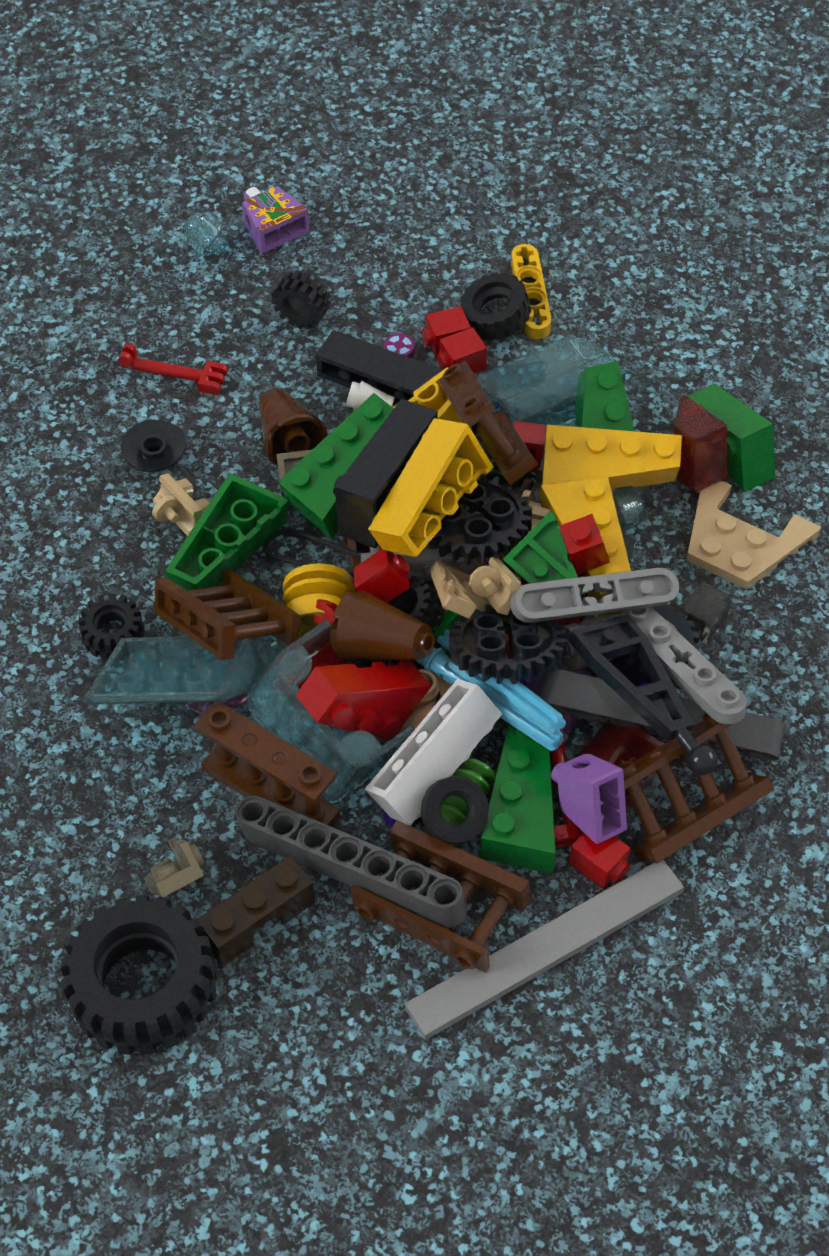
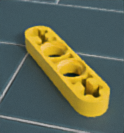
M520 244L512 250V273L518 277L519 281L525 277L534 278L536 280L534 283H523L529 299H537L541 302L538 305H531L530 318L528 322H525L523 331L529 338L543 339L549 335L551 330V313L539 253L532 245ZM523 258H526L528 265L524 266ZM538 316L539 325L533 322L534 317Z

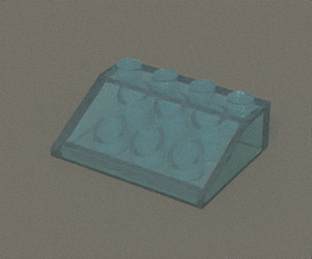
M570 334L480 374L476 378L496 408L491 413H497L502 409L513 425L515 420L546 425V427L547 425L563 426L576 420L575 407L578 375L587 367L611 363L616 360L609 352L574 334ZM619 365L623 379V384L625 386L626 372Z
M188 636L121 638L84 696L85 704L223 702L253 690L263 670L255 638L238 640L234 647V659L222 661Z

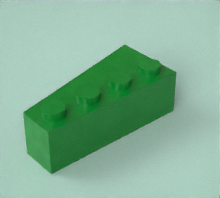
M375 393L278 481L286 499H289V504L331 539L338 532L336 496L333 494L334 484L339 476H343L394 409Z
M229 473L166 568L165 578L168 577L187 591L218 586L222 583L223 569H230L234 572L274 532H277L287 523L289 499Z
M509 724L490 799L488 820L481 836L480 858L553 874L556 852L550 753L547 748Z

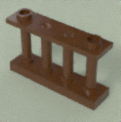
M466 361L449 367L439 380L442 388L462 423L468 424L469 427L476 423L479 425L476 430L502 475L510 485L536 467L538 463L504 411L501 409L497 413H491L496 408Z
M223 569L221 586L188 591L168 577L155 579L154 612L221 661L234 659V647L238 640L272 635L289 648H297V638L300 632L299 614L230 569Z
M218 700L210 706L194 725L195 731L216 743L215 748L201 763L202 771L244 797L259 796L331 827L340 817V809L321 798L337 777V772Z
M705 713L702 716L703 721L694 725L690 732L699 744L715 736L734 777L731 781L732 785L724 790H718L711 773L704 776L695 774L705 795L703 803L695 808H689L669 765V762L684 753L688 756L676 738L669 740L635 762L628 761L618 765V767L623 769L624 789L627 790L646 831L644 834L645 839L634 845L640 859L655 863L662 861L774 790L769 777L747 772L727 728L732 724L719 723ZM655 771L676 814L673 817L674 821L664 827L659 826L639 782Z
M397 820L389 831L395 854L411 861H417L432 870L459 881L466 903L472 893L478 891L493 897L494 900L469 940L450 931L451 927L440 926L353 885L350 893L355 911L366 920L374 921L376 919L454 957L461 966L467 969L477 968L487 973L490 963L488 949L483 947L506 908L513 906L524 912L531 900L529 881Z

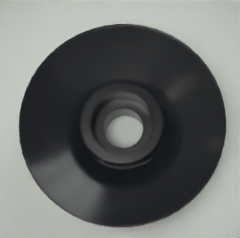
M148 420L136 424L125 433L121 441V453L125 462L132 468L143 472H159L174 466L182 458L186 449L185 437L182 431L174 424L163 420Z

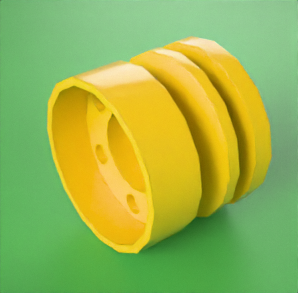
M317 563L295 568L285 576L282 603L297 612L300 620V632L298 633L296 649L299 650L323 626L329 631L337 629V623L321 625L314 622L313 619L314 613L324 614L323 610L316 608L318 599L331 601L338 606L346 594L355 590L354 579L346 570L335 565Z

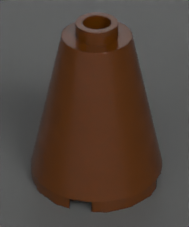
M274 388L261 396L259 409L266 455L273 465H278L276 454L313 450L328 436L323 422L285 390Z
M350 591L341 599L335 609L333 617L338 618L336 630L331 629L330 639L332 649L339 658L347 661L422 660L433 650L435 637L429 625L366 591Z

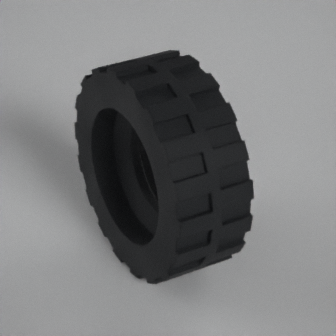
M496 272L491 275L481 276L480 279L473 281L464 290V295L461 296L462 304L460 306L471 328L475 329L481 339L500 340L509 335L512 336L517 330H521L525 322H528L530 318L531 303L524 283L521 280L519 281L517 276L509 275V273ZM497 298H508L510 300V305L497 314L484 315L481 312V308L491 300Z

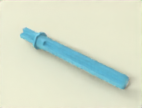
M445 629L444 635L438 636L437 642L449 654L450 629ZM482 674L476 675L482 679ZM493 677L485 682L550 734H558L560 729L565 728L566 720L563 719L562 714L518 680L514 685L509 679H504L501 684H497L496 678Z
M433 647L431 653L427 654L424 659L415 660L423 665L426 671L436 674L451 685L457 679L479 685L502 713L500 718L548 750L555 751L562 744L564 738L561 731L558 734H550L487 683L483 682L478 676L469 677V670L460 671L458 663H453L452 659L446 656V651L442 648L435 649Z

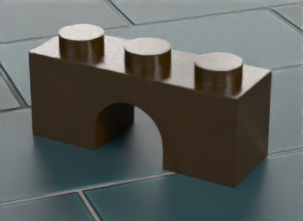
M290 855L199 917L198 920L204 928L205 936L209 938L212 954L215 959L224 967L254 946L253 937L255 933L267 921L279 916L284 923H287L315 903L314 884Z

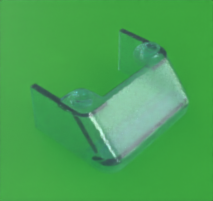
M326 619L287 646L275 657L247 693V707L261 727L337 772L336 779L321 796V798L329 803H335L378 773L415 729L410 725L381 746L377 739L366 731H355L339 740L329 726L319 724L314 720L296 696L299 691L297 685L310 675L312 670L311 657L330 644L331 624Z

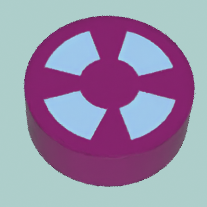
M398 333L386 338L384 349L413 358L415 343L410 336Z

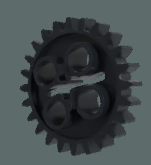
M482 474L480 479L477 480L478 486L471 494L464 493L457 501L459 508L452 516L446 515L441 520V529L429 542L430 549L439 548L440 557L451 553L452 562H456L460 557H464L466 565H469L473 558H477L480 565H484L486 557L498 559V554L500 553L506 556L511 551V548H514L528 534V531L532 530V507L529 506V498L522 497L521 488L512 490V484L510 485L508 482L503 485L499 484V476H496L492 481H487L486 474Z
M487 604L485 605V611L482 612L475 609L470 618L461 615V621L453 622V629L449 630V654H452V662L458 663L460 671L469 669V677L482 674L483 682L493 677L496 678L497 684H501L504 679H509L513 685L517 683V678H523L529 683L531 682V675L534 674L544 678L545 670L554 672L555 664L563 663V656H566L567 632L563 631L562 622L555 623L556 619L531 623L523 622L515 617L511 608L508 615L498 613ZM503 627H507L509 631L510 652L512 654V659L507 658L506 639Z

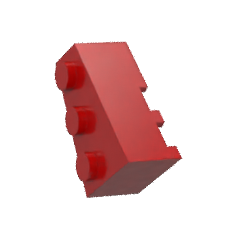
M400 660L399 665L385 666L383 662H373L371 667L357 668L355 664L316 666L296 696L319 724L392 741L432 685L410 660Z

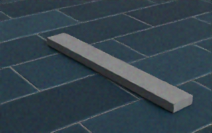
M664 859L658 863L654 862L489 955L490 968L487 973L477 968H466L406 1002L405 1010L423 1039L427 1040L683 893L684 886Z

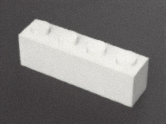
M457 679L365 788L366 792L391 818L410 826L414 820L421 816V802L427 789L437 780L452 776L457 768L470 757L471 751L481 739L493 729L495 722L502 713L479 685Z

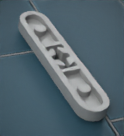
M652 568L530 583L521 586L512 594L510 608L517 619L531 623L661 606L677 596L679 582L672 571L666 568ZM593 587L596 592L610 593L599 599L598 603L595 597H584L581 599V596L593 590Z
M652 607L623 610L621 612V616L629 614L647 636L668 676L712 719L722 724H735L745 717L747 699L743 692Z

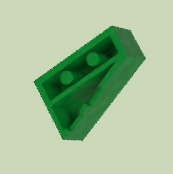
M618 361L587 367L578 375L575 427L635 431Z
M715 383L683 398L684 412L682 416L685 425L743 492L775 478L773 423Z

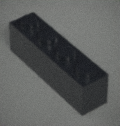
M336 330L330 333L316 353L317 376L351 388L353 381L357 383L364 381L378 390L395 397L393 405H396L401 399L407 401L414 396L413 392L443 371L436 366L422 363L406 355L395 353L379 345L368 343Z

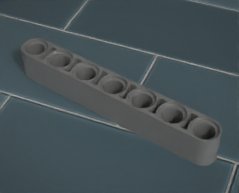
M555 669L554 672L545 670V677L541 680L538 697L559 713L662 737L601 678L561 669ZM680 697L694 725L703 721L702 716L706 712L694 700ZM662 699L652 701L656 707L673 721ZM746 712L745 717L740 722L727 727L739 755L761 760H779L785 726L784 722ZM715 736L700 744L721 750Z
M248 796L242 799L236 807V817L245 838L257 846L285 858L291 855L298 864L351 887L356 885L440 926L447 928L455 927L466 919L467 905L462 887L458 881L449 876L259 796ZM386 872L383 875L376 876L379 873ZM414 886H420L419 888H417V889H415V890H409L410 888H412V887H414ZM453 900V902L450 904H442L445 901Z

